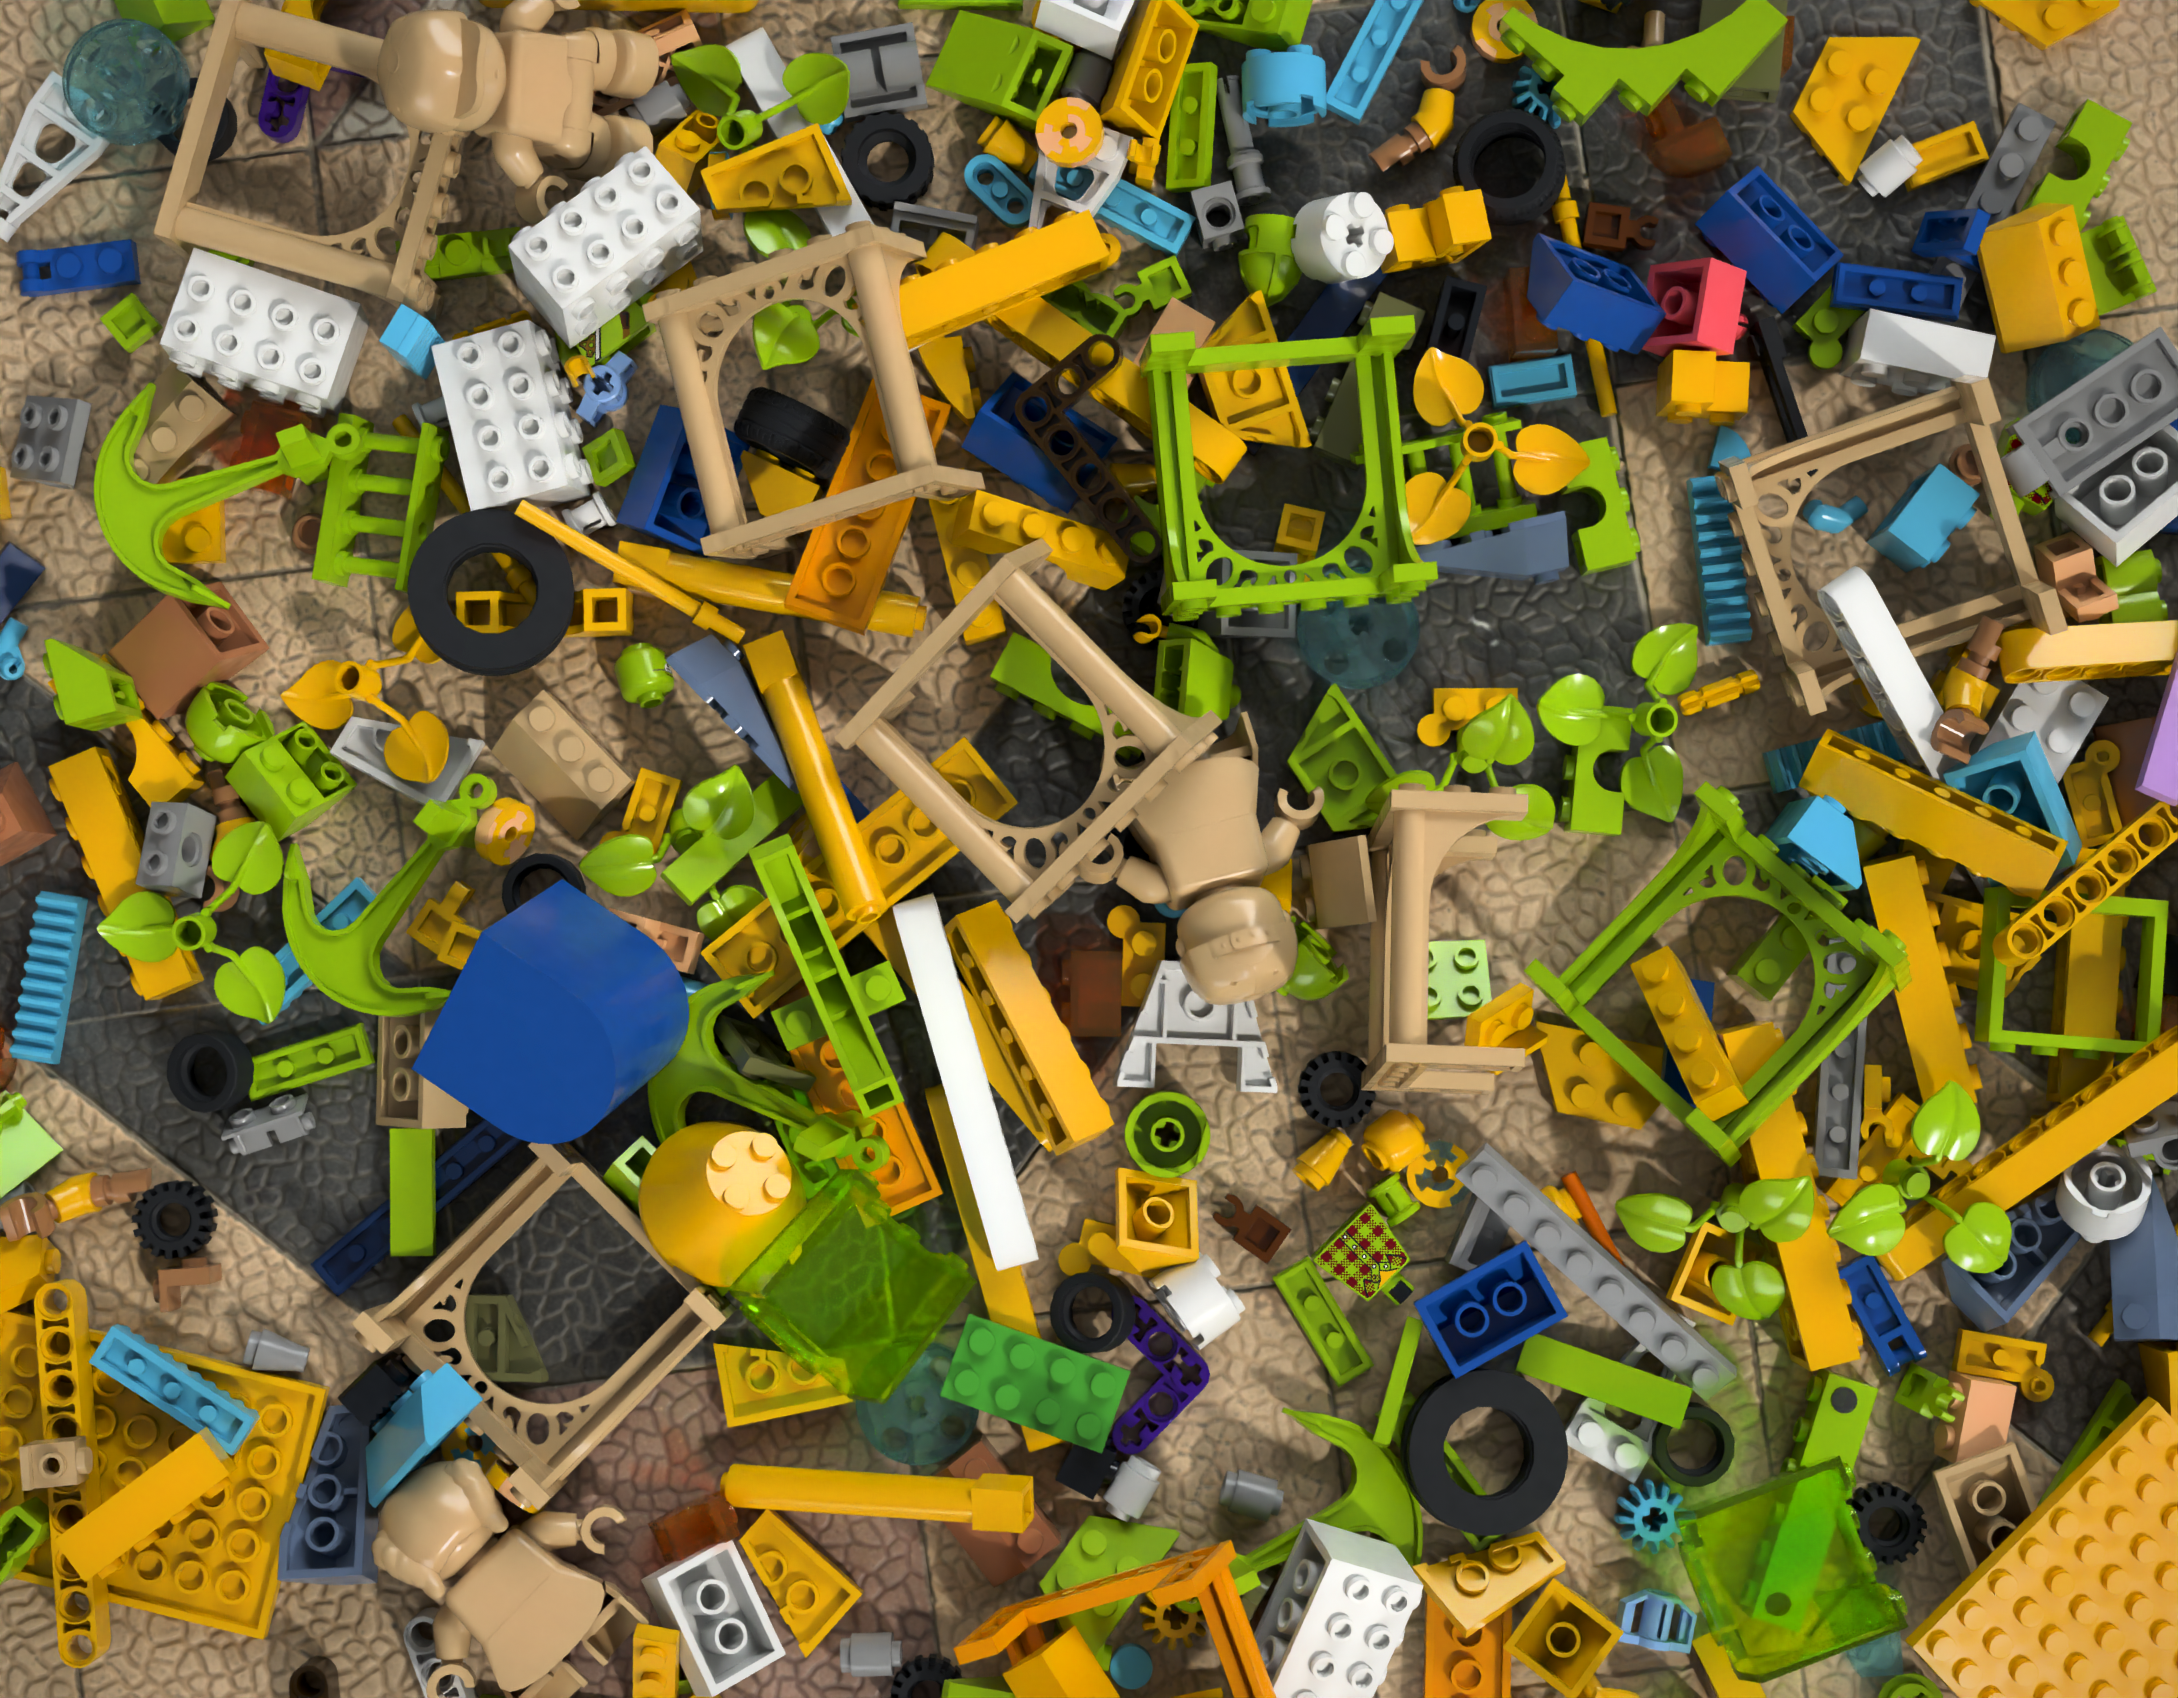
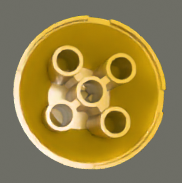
M723 1120L699 1122L672 1134L656 1149L642 1174L639 1186L638 1205L641 1223L655 1251L672 1268L673 1266L677 1267L684 1273L696 1278V1282L706 1285L737 1287L757 1282L769 1276L784 1264L794 1252L805 1227L807 1215L806 1193L793 1161L781 1146L778 1145L772 1135L762 1133L753 1127L737 1122Z

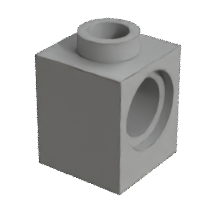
M1232 181L1191 191L1189 202L1193 216L1196 217L1195 224L1202 249L1213 247L1214 251H1223L1235 247L1238 244L1237 240L1243 239L1245 228ZM1213 211H1221L1228 216L1229 223L1223 227H1214L1207 221L1206 217Z

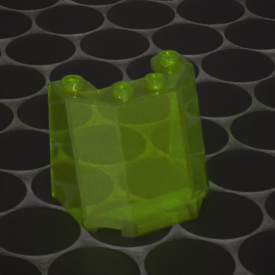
M861 1168L839 1169L732 1283L728 1291L731 1296L742 1303V1306L739 1308L742 1314L804 1370L814 1376L819 1373L840 1393L850 1399L883 1405L888 1401L977 1280L966 1271L969 1266L961 1257L953 1252H948L946 1255L929 1252L919 1243L921 1236L913 1228L904 1223H897L889 1215L892 1210L884 1201L879 1199L881 1194L876 1188L879 1182L874 1176Z
M1840 1456L1826 1457L1674 1511L1675 1523L1683 1540L1678 1542L1679 1554L1711 1636L1718 1647L1724 1646L1731 1667L1739 1680L1765 1683L1908 1627L1904 1615H1907L1908 1610L1903 1596L1897 1589L1891 1590L1887 1584L1877 1583L1873 1573L1877 1571L1876 1561L1870 1549L1866 1546L1863 1547L1857 1533V1530L1860 1529V1522L1855 1510L1851 1505H1846L1845 1500L1852 1498V1488L1856 1487V1479L1848 1463H1842Z

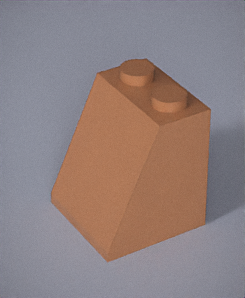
M221 581L206 584L205 586L219 598L230 603L229 610L190 603L166 595L108 652L117 664L118 669L133 678L136 692L144 701L146 709L157 720L184 713L204 685L207 686L213 681L226 682L269 649L267 643Z
M13 762L0 770V867L57 836L18 762Z

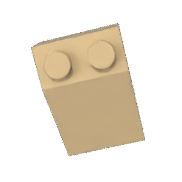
M1366 835L1305 846L1306 854L1299 855V865L1302 880H1309L1311 896L1304 897L1307 922L1315 921L1316 930L1377 922Z
M2009 1442L1932 1472L1947 1540L1962 1581L2038 1507L2014 1442Z

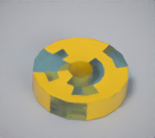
M1442 1140L1425 1142V1150L1405 1168L1406 1184L1412 1195L1426 1206L1439 1209L1452 1207L1462 1201L1470 1189L1457 1179L1455 1174L1457 1168L1468 1159L1467 1154L1451 1142ZM1438 1166L1444 1167L1447 1173L1446 1178L1441 1182H1436L1432 1178V1171Z

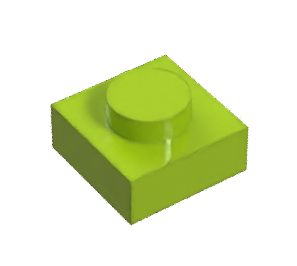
M132 292L99 318L125 351L130 354L163 328L138 296Z
M612 428L582 448L596 485L606 487L637 467L623 430Z

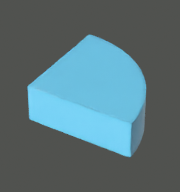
M1722 425L1718 427L1707 467L1721 471L1718 461L1732 456L1739 459L1751 456L1744 440L1736 432Z

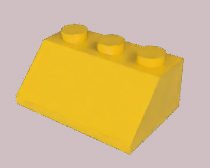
M1139 0L1135 14L1128 25V34L1121 54L1115 62L1114 74L1107 94L1101 102L1100 118L1111 130L1138 139H1143V136L1160 139L1200 26L1175 0Z
M2039 203L1986 227L1977 251V257L2001 353L2007 354L2065 342L2101 325L2072 204Z

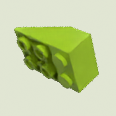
M1175 0L1200 25L1198 31L1259 49L1287 52L1289 46L1300 44L1313 0Z
M959 10L929 76L926 87L994 117L997 115L1004 121L1008 119L1013 125L1035 134L1037 119L1043 109L1058 98L1074 58V48L1070 44L1032 28Z

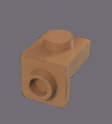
M205 1256L180 1259L181 1266H170L158 1270V1277L154 1279L153 1296L155 1302L160 1304V1312H171L181 1308L180 1286L206 1285L221 1281V1263L207 1264V1257Z

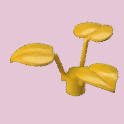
M1430 347L1426 351L1417 367L1413 383L1414 405L1420 417L1431 426L1442 427L1455 419L1457 424L1465 429V433L1460 441V449L1464 458L1448 482L1437 473L1425 472L1415 475L1405 484L1408 519L1414 545H1428L1453 536L1464 526L1471 511V500L1467 493L1454 488V486L1471 461H1485L1492 455L1494 450L1499 451L1509 459L1516 460L1513 467V476L1516 482L1526 492L1534 495H1549L1563 489L1590 465V459L1583 448L1568 434L1553 426L1535 424L1521 429L1516 436L1515 446L1517 452L1504 446L1502 441H1498L1497 433L1491 425L1482 422L1473 424L1472 421L1465 420L1462 415L1474 412L1482 401L1484 393L1483 380L1471 364L1463 359L1446 354L1435 347Z
M409 605L397 619L392 633L393 645L396 649L405 652L404 656L379 661L369 659L365 666L354 661L341 663L334 660H325L307 670L293 686L284 691L280 696L288 708L302 721L323 730L338 729L349 721L354 711L351 698L367 701L397 720L402 726L394 729L388 735L385 742L384 758L389 769L402 779L430 784L438 778L447 762L449 737L445 725L436 715L428 711H419L408 721L405 716L377 697L382 688V681L377 669L410 663L414 657L425 664H433L442 660L428 647L421 637Z

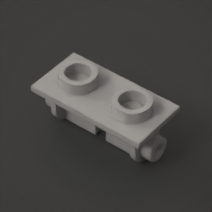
M305 1093L296 1097L290 1094L273 1100L269 1106L254 1111L252 1108H245L233 1113L226 1121L221 1136L222 1141L229 1139L232 1153H241L245 1156L273 1145L269 1131H275L280 1143L308 1135L310 1129L316 1127L313 1114L311 1112L304 1113L308 1094Z

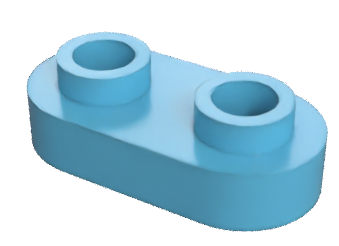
M981 154L972 158L966 165L964 172L965 183L969 192L1003 225L1009 228H1022L1028 225L1033 192L997 157L990 154ZM983 173H989L994 179L989 185H982L979 183L978 178ZM1012 202H1019L1023 205V210L1018 214H1013L1009 212L1008 206Z

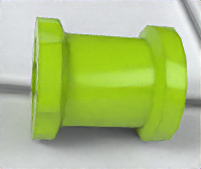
M1392 1172L1366 1191L1369 1197H1375L1388 1216L1386 1222L1389 1227L1404 1221L1421 1207L1418 1201L1411 1200L1400 1184L1399 1179L1401 1176L1398 1172Z

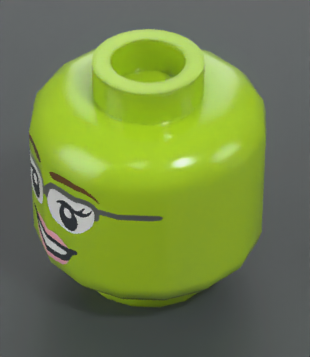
M638 643L625 648L621 652V657L614 664V672L624 700L629 703L640 704V707L644 709L659 706L665 701L664 697L674 688V677L670 665L665 661L668 657L663 650L653 647L651 643Z

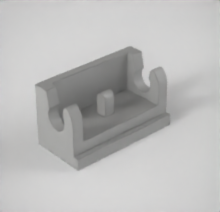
M895 201L890 230L896 233H905L908 237L922 241L926 252L942 232L951 234L975 251L979 220L977 215Z
M1472 1193L1444 1260L1466 1271L1474 1269L1498 1255L1510 1225Z

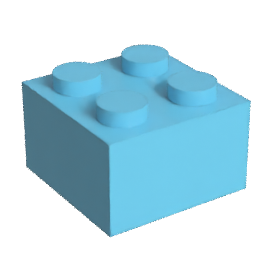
M1939 463L1915 478L1866 543L1905 573L1919 566L1924 569L1931 561L1936 563L1947 551L1951 542L1946 538L1956 528L1961 530L1971 520L1977 511L1972 505L1981 494Z

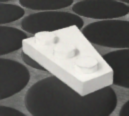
M351 716L330 750L332 756L425 806L429 799L442 802L453 799L462 780L467 776L485 743L483 740L473 738L464 739L448 736L449 753L447 762L438 778L430 784L402 779L396 776L385 762L384 746L386 739L394 729L402 727L401 725Z

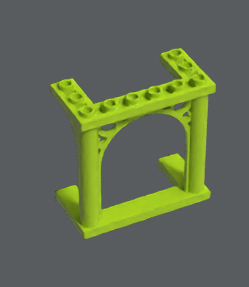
M1414 315L1370 318L1360 333L1352 337L1196 348L1194 331L1150 334L1139 363L1141 378L1147 377L1166 583V591L1161 597L1162 615L1173 614V621H1190L1199 619V615L1203 614V612L1215 611L1216 618L1241 616V609L1258 608V614L1264 615L1284 612V605L1301 604V611H1315L1326 609V602L1343 601L1345 608L1367 606L1369 605V598L1385 597L1386 604H1401L1411 602V598L1418 597L1419 593L1427 591L1426 587L1438 579L1437 561L1423 562L1414 545L1408 519L1394 358L1416 333ZM1355 361L1365 468V495L1360 514L1353 528L1334 549L1317 559L1302 564L1290 566L1267 565L1255 562L1236 553L1219 539L1211 529L1198 500L1186 374ZM1372 507L1374 511V517L1369 515ZM1194 521L1200 528L1198 531H1195ZM1366 527L1373 528L1370 539L1376 538L1377 548L1371 542L1361 539L1360 533L1362 529ZM1204 540L1212 545V551L1207 553L1198 562L1197 553L1203 552L1198 541ZM1348 548H1358L1369 556L1371 569L1368 573H1357L1346 564L1344 553ZM1226 558L1232 564V573L1229 579L1221 585H1217V579L1207 580L1206 572L1209 565L1214 560ZM1327 564H1335L1346 579H1342L1335 573H1330L1328 575L1329 578L1323 575L1322 569ZM1242 571H1252L1255 573L1256 582L1254 584H1251V580H1246L1239 587H1234ZM1286 571H1292L1295 574L1294 582L1289 583L1285 581L1284 573ZM1305 575L1312 581L1304 582ZM1274 576L1276 584L1267 585Z
M1705 781L1694 793L1700 811L1692 829L1673 857L1652 881L1558 978L1536 958L1524 972L1557 1008L1731 1168L1742 1157L1738 1149L1893 988L1900 993L1912 981L1909 970L1910 963L1907 960L1909 955L1904 951L1906 945L1888 929L1880 933L1875 927H1869L1859 918L1854 922L1840 912L1844 905L1826 889L1820 894L1808 884L1812 878L1802 867L1794 861L1788 866L1776 856L1780 850L1771 840L1763 834L1756 838L1746 830L1745 826L1748 822L1742 816L1744 814L1743 810L1738 806L1740 801L1727 788L1720 785L1715 789ZM1732 857H1740L1745 862L1747 869L1743 882L1736 886L1726 882L1723 873L1726 862ZM1713 867V876L1716 884L1710 888L1700 885L1701 881L1710 878L1706 872ZM1756 867L1760 870L1762 881L1765 884L1767 881H1770V886L1767 890L1760 891L1753 886L1756 877ZM1690 889L1693 890V893L1685 895ZM1783 890L1787 894V896L1781 900V893ZM1721 896H1738L1757 900L1773 907L1797 927L1808 944L1812 955L1815 986L1810 1007L1798 1029L1743 1085L1742 1089L1750 1104L1713 1122L1697 1107L1694 1109L1597 1020L1585 1008V1005L1660 927L1677 912L1701 900ZM1798 904L1801 910L1798 914H1790L1788 912L1789 906ZM1809 914L1815 918L1813 920H1806ZM1820 931H1827L1824 934L1826 938L1830 940L1839 939L1841 942H1835L1824 947L1816 941V935ZM1847 953L1856 959V966L1848 973L1833 974L1824 968V961L1832 954ZM1828 983L1837 986L1847 985L1842 992L1836 988L1835 994L1831 999L1824 993V987ZM1820 1006L1824 1007L1825 1009L1818 1015Z

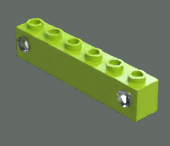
M1819 1369L1817 1376L1813 1375L1810 1378L1805 1392V1399L1809 1401L1804 1417H1798L1792 1433V1439L1796 1443L1791 1458L1786 1457L1780 1469L1779 1480L1783 1482L1778 1498L1774 1497L1771 1500L1767 1510L1766 1521L1770 1524L1765 1539L1760 1538L1755 1547L1753 1561L1757 1565L1752 1580L1747 1579L1741 1591L1740 1602L1744 1604L1742 1610L1751 1619L1798 1635L1801 1634L1879 1390L1878 1388L1826 1369Z

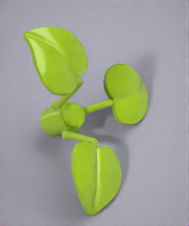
M705 44L674 53L670 56L677 79L693 104L704 113L718 117L722 116L717 126V135L720 142L731 150L741 148L742 153L757 148L752 144L760 139L763 132L762 122L795 104H797L800 115L806 121L812 124L824 125L839 118L848 103L850 71L848 66L839 58L827 53H807L792 60L783 73L782 81L786 90L793 97L759 114L747 109L736 112L741 98L735 91L741 86L743 77L741 65L737 57L728 48L718 44Z
M788 209L746 212L743 229L746 239L756 252L769 258L768 255L771 252L779 249L792 248L797 250L806 247V241L812 238L803 220ZM852 297L846 301L850 310H852V304L857 303ZM791 300L783 301L782 304H773L756 313L753 317L752 332L754 346L762 369L767 370L780 365L797 364L812 359L820 348V340L817 333L819 327L839 313L830 308L813 321L812 315L807 308L801 305L791 306ZM841 316V323L844 329L859 337L849 322Z
M1687 623L1667 624L1654 628L1644 634L1633 648L1631 668L1636 675L1646 679L1644 689L1654 702L1639 704L1633 713L1601 711L1605 695L1598 682L1588 675L1571 674L1557 680L1538 699L1536 705L1539 720L1546 731L1558 741L1568 745L1582 746L1596 741L1601 732L1600 719L1632 721V726L1638 734L1650 736L1640 747L1641 757H1632L1624 763L1619 776L1620 792L1625 793L1624 801L1630 807L1664 822H1673L1678 813L1683 793V768L1678 755L1669 746L1658 745L1653 747L1656 743H1661L1663 737L1671 735L1678 724L1677 712L1671 705L1667 704V699L1661 698L1658 693L1674 695L1683 692L1689 687L1695 677L1698 663V626Z
M1508 694L1499 703L1479 713L1458 730L1456 734L1457 752L1450 753V762L1441 782L1437 786L1435 785L1434 776L1427 771L1410 770L1402 772L1375 787L1365 799L1367 807L1379 815L1391 789L1398 790V785L1404 783L1423 784L1426 786V791H1444V786L1449 784L1456 765H1460L1469 773L1485 771L1490 787H1499L1493 772L1492 763L1496 760L1504 765H1515L1525 760L1533 750L1534 731L1527 712L1515 696ZM1518 784L1513 786L1516 789V794H1528V813L1523 820H1492L1485 823L1493 833L1505 839L1522 841L1538 838L1553 829L1555 818L1554 800L1544 788L1538 785Z
M735 764L721 774L706 779L689 790L683 799L682 808L676 810L670 816V833L662 835L663 842L654 855L653 844L649 838L638 834L621 835L589 851L579 862L581 872L608 893L621 897L634 896L644 892L655 882L657 874L653 864L662 861L670 845L677 852L683 854L702 836L708 837L712 832L717 837L725 840L734 839L742 835L750 827L754 818V799L746 776L740 767ZM714 885L708 890L713 900L704 902L696 911L697 923L704 935L715 941L765 900V898L757 889L746 885L730 886L720 895Z
M255 821L235 828L225 835L216 846L212 856V870L219 879L231 882V884L212 903L203 908L201 912L184 916L174 923L176 912L172 903L159 893L142 891L124 899L97 926V931L114 948L129 957L143 962L165 960L175 953L177 947L185 951H193L203 947L207 953L214 952L230 958L232 961L223 964L215 975L214 990L217 998L231 1012L269 1024L279 1014L285 997V975L279 960L270 951L260 946L248 948L239 957L235 951L214 944L213 940L217 934V926L211 917L212 913L232 896L238 887L248 894L258 895L271 890L282 877L284 870L283 853L273 829L265 821Z
M1948 1080L1936 1094L1919 1107L1912 1120L1911 1137L1915 1146L1922 1153L1932 1156L1922 1159L1913 1157L1911 1163L1904 1159H1895L1889 1162L1883 1171V1183H1874L1862 1188L1838 1211L1826 1231L1830 1237L1846 1244L1861 1254L1869 1256L1884 1255L1897 1246L1905 1232V1221L1900 1214L1907 1208L1903 1197L1909 1200L1921 1198L1956 1222L1955 1225L1945 1232L1942 1240L1944 1251L1954 1264L1974 1273H1989L2003 1266L2008 1257L2012 1236L2011 1223L2004 1210L1990 1202H1976L1970 1205L1961 1217L1956 1211L1928 1193L1930 1178L1923 1169V1166L1938 1164L1942 1160L1943 1155L1954 1161L1965 1159L1975 1148L1980 1136V1119L1976 1106L1968 1093L1959 1084Z
M1808 1175L1791 1179H1763L1749 1185L1732 1183L1724 1188L1720 1202L1712 1201L1710 1207L1692 1223L1690 1221L1693 1212L1690 1205L1684 1200L1669 1194L1644 1193L1626 1196L1616 1200L1615 1210L1630 1237L1644 1249L1658 1253H1667L1681 1248L1686 1240V1232H1696L1715 1214L1721 1227L1728 1232L1735 1233L1736 1238L1735 1265H1721L1714 1270L1712 1277L1713 1293L1720 1304L1733 1314L1751 1320H1764L1766 1318L1769 1319L1783 1303L1786 1285L1780 1272L1770 1264L1761 1261H1751L1744 1264L1743 1243L1745 1229L1748 1226L1752 1230L1760 1228L1765 1237L1778 1243L1798 1239L1806 1232L1810 1225L1814 1211V1191L1811 1178Z

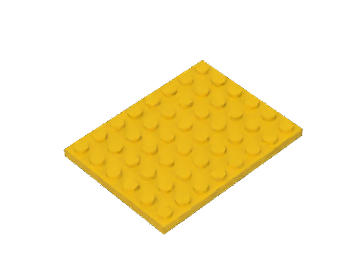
M13 1309L0 1314V1517L9 1509L34 1497H38L48 1506L47 1488L22 1491L19 1447L35 1440L44 1439L35 1315ZM89 1328L91 1357L107 1332ZM59 1332L57 1345L61 1351L68 1353L71 1343L66 1334ZM157 1345L159 1346V1351L171 1354L176 1362L185 1363L187 1369L200 1373L202 1379L214 1382L216 1388L229 1392L231 1398L243 1401L244 1406L249 1409L257 1410L260 1418L238 1452L232 1456L228 1454L238 1467L227 1476L232 1483L211 1499L204 1493L193 1501L192 1505L196 1510L174 1526L168 1520L158 1527L156 1531L160 1537L138 1553L132 1547L122 1554L120 1558L124 1564L107 1576L108 1601L263 1640L268 1636L281 1581L277 1580L280 1535L285 1522H289L297 1498L295 1495L299 1484H303L312 1461L311 1452L319 1433L330 1387L267 1371L252 1370L250 1367ZM92 1365L101 1503L103 1504L197 1433ZM62 1375L60 1379V1388L63 1393L71 1396L74 1389L73 1382L65 1375ZM65 1418L63 1422L64 1433L68 1437H75L77 1432L76 1425L70 1419ZM70 1505L69 1516L73 1522L77 1523L83 1519L82 1511L77 1506ZM50 1537L44 1543L31 1550L25 1567L13 1577L14 1579L54 1588ZM76 1591V1593H75V1594H79V1595L86 1596L85 1594H83V1593H81V1592H77V1591Z
M2148 1396L1904 1640L1957 1698H2178V1424L2156 1400Z

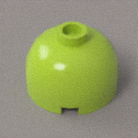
M216 681L210 682L207 686L204 685L197 693L187 709L185 719L187 732L194 744L193 747L196 753L207 761L214 762L216 760L225 764H234L244 751L273 737L275 734L273 724L260 707L255 715L243 704L249 697L227 684Z
M1292 916L1291 921L1294 923V925L1296 922V917ZM1302 921L1298 926L1295 925L1298 941V958L1291 979L1276 991L1282 996H1287L1290 993L1301 1000L1315 1001L1325 998L1334 992L1349 978V973L1344 963L1337 968L1331 959L1337 952L1327 940L1312 926Z

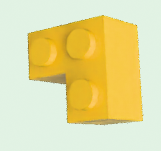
M1464 186L1449 187L1440 191V197L1436 200L1423 204V208L1410 209L1409 204H1399L1385 209L1384 217L1388 230L1393 235L1394 246L1392 251L1386 255L1381 265L1382 274L1458 263L1491 240L1492 237L1481 189L1465 191Z
M1673 350L1658 366L1656 416L1667 417V422L1673 424H1689L1693 422V418L1709 419V424L1714 426L1735 425V420H1740L1748 413L1750 362L1716 361V352Z

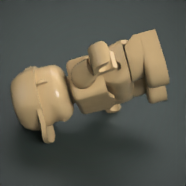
M515 0L505 7L500 19L499 32L493 33L489 28L476 21L468 20L465 13L459 10L437 9L416 11L394 20L383 41L377 64L379 86L387 110L398 121L427 133H441L445 136H453L456 134V131L469 132L474 130L477 135L492 139V151L495 162L513 183L518 186L515 193V206L519 215L525 221L538 224L545 219L549 211L545 204V192L563 191L568 186L558 176H542L544 168L540 161L551 169H564L563 172L570 179L588 182L597 176L601 178L613 170L616 162L629 152L636 153L646 146L653 154V137L649 126L643 120L619 115L600 116L592 112L593 91H601L606 95L628 99L646 95L652 88L658 74L659 51L655 40L650 35L625 29L606 30L594 26L558 34L540 33L553 16L554 11L575 9L581 6L578 0Z
M1247 711L1240 714L1236 729L1231 736L1212 744L1182 772L1179 773L1173 768L1163 778L1169 785L1151 803L1143 798L1134 807L1139 815L1128 825V828L1137 843L1149 855L1150 862L1134 856H1130L1128 860L1123 858V846L1120 840L1111 833L1107 839L1110 844L1105 848L1111 856L1109 862L1096 864L1085 856L1075 866L1081 872L1079 876L1092 884H1105L1113 880L1114 877L1117 878L1116 884L1142 903H1166L1174 911L1188 908L1180 916L1177 924L1178 939L1176 941V950L1179 956L1182 957L1180 967L1194 993L1206 1003L1215 1005H1231L1258 999L1283 987L1291 979L1298 958V941L1295 925L1291 921L1289 913L1282 910L1276 895L1259 886L1264 876L1279 871L1289 863L1299 838L1300 830H1305L1314 824L1324 803V792L1320 786H1317L1308 796L1309 808L1306 810H1296L1287 802L1288 792L1279 788L1274 802L1276 817L1270 820L1262 832L1260 831L1256 815L1259 776L1258 744ZM1103 749V754H1102L1101 763H1100V769H1101V771H1102L1103 761H1104V749ZM1145 760L1142 761V762H1140V763H1138V764L1131 765V766H1128V767H1129V768H1137V767H1140V766H1142V765L1144 764ZM1115 774L1110 779V786L1114 790H1119L1117 785L1121 782H1133L1135 779H1127Z

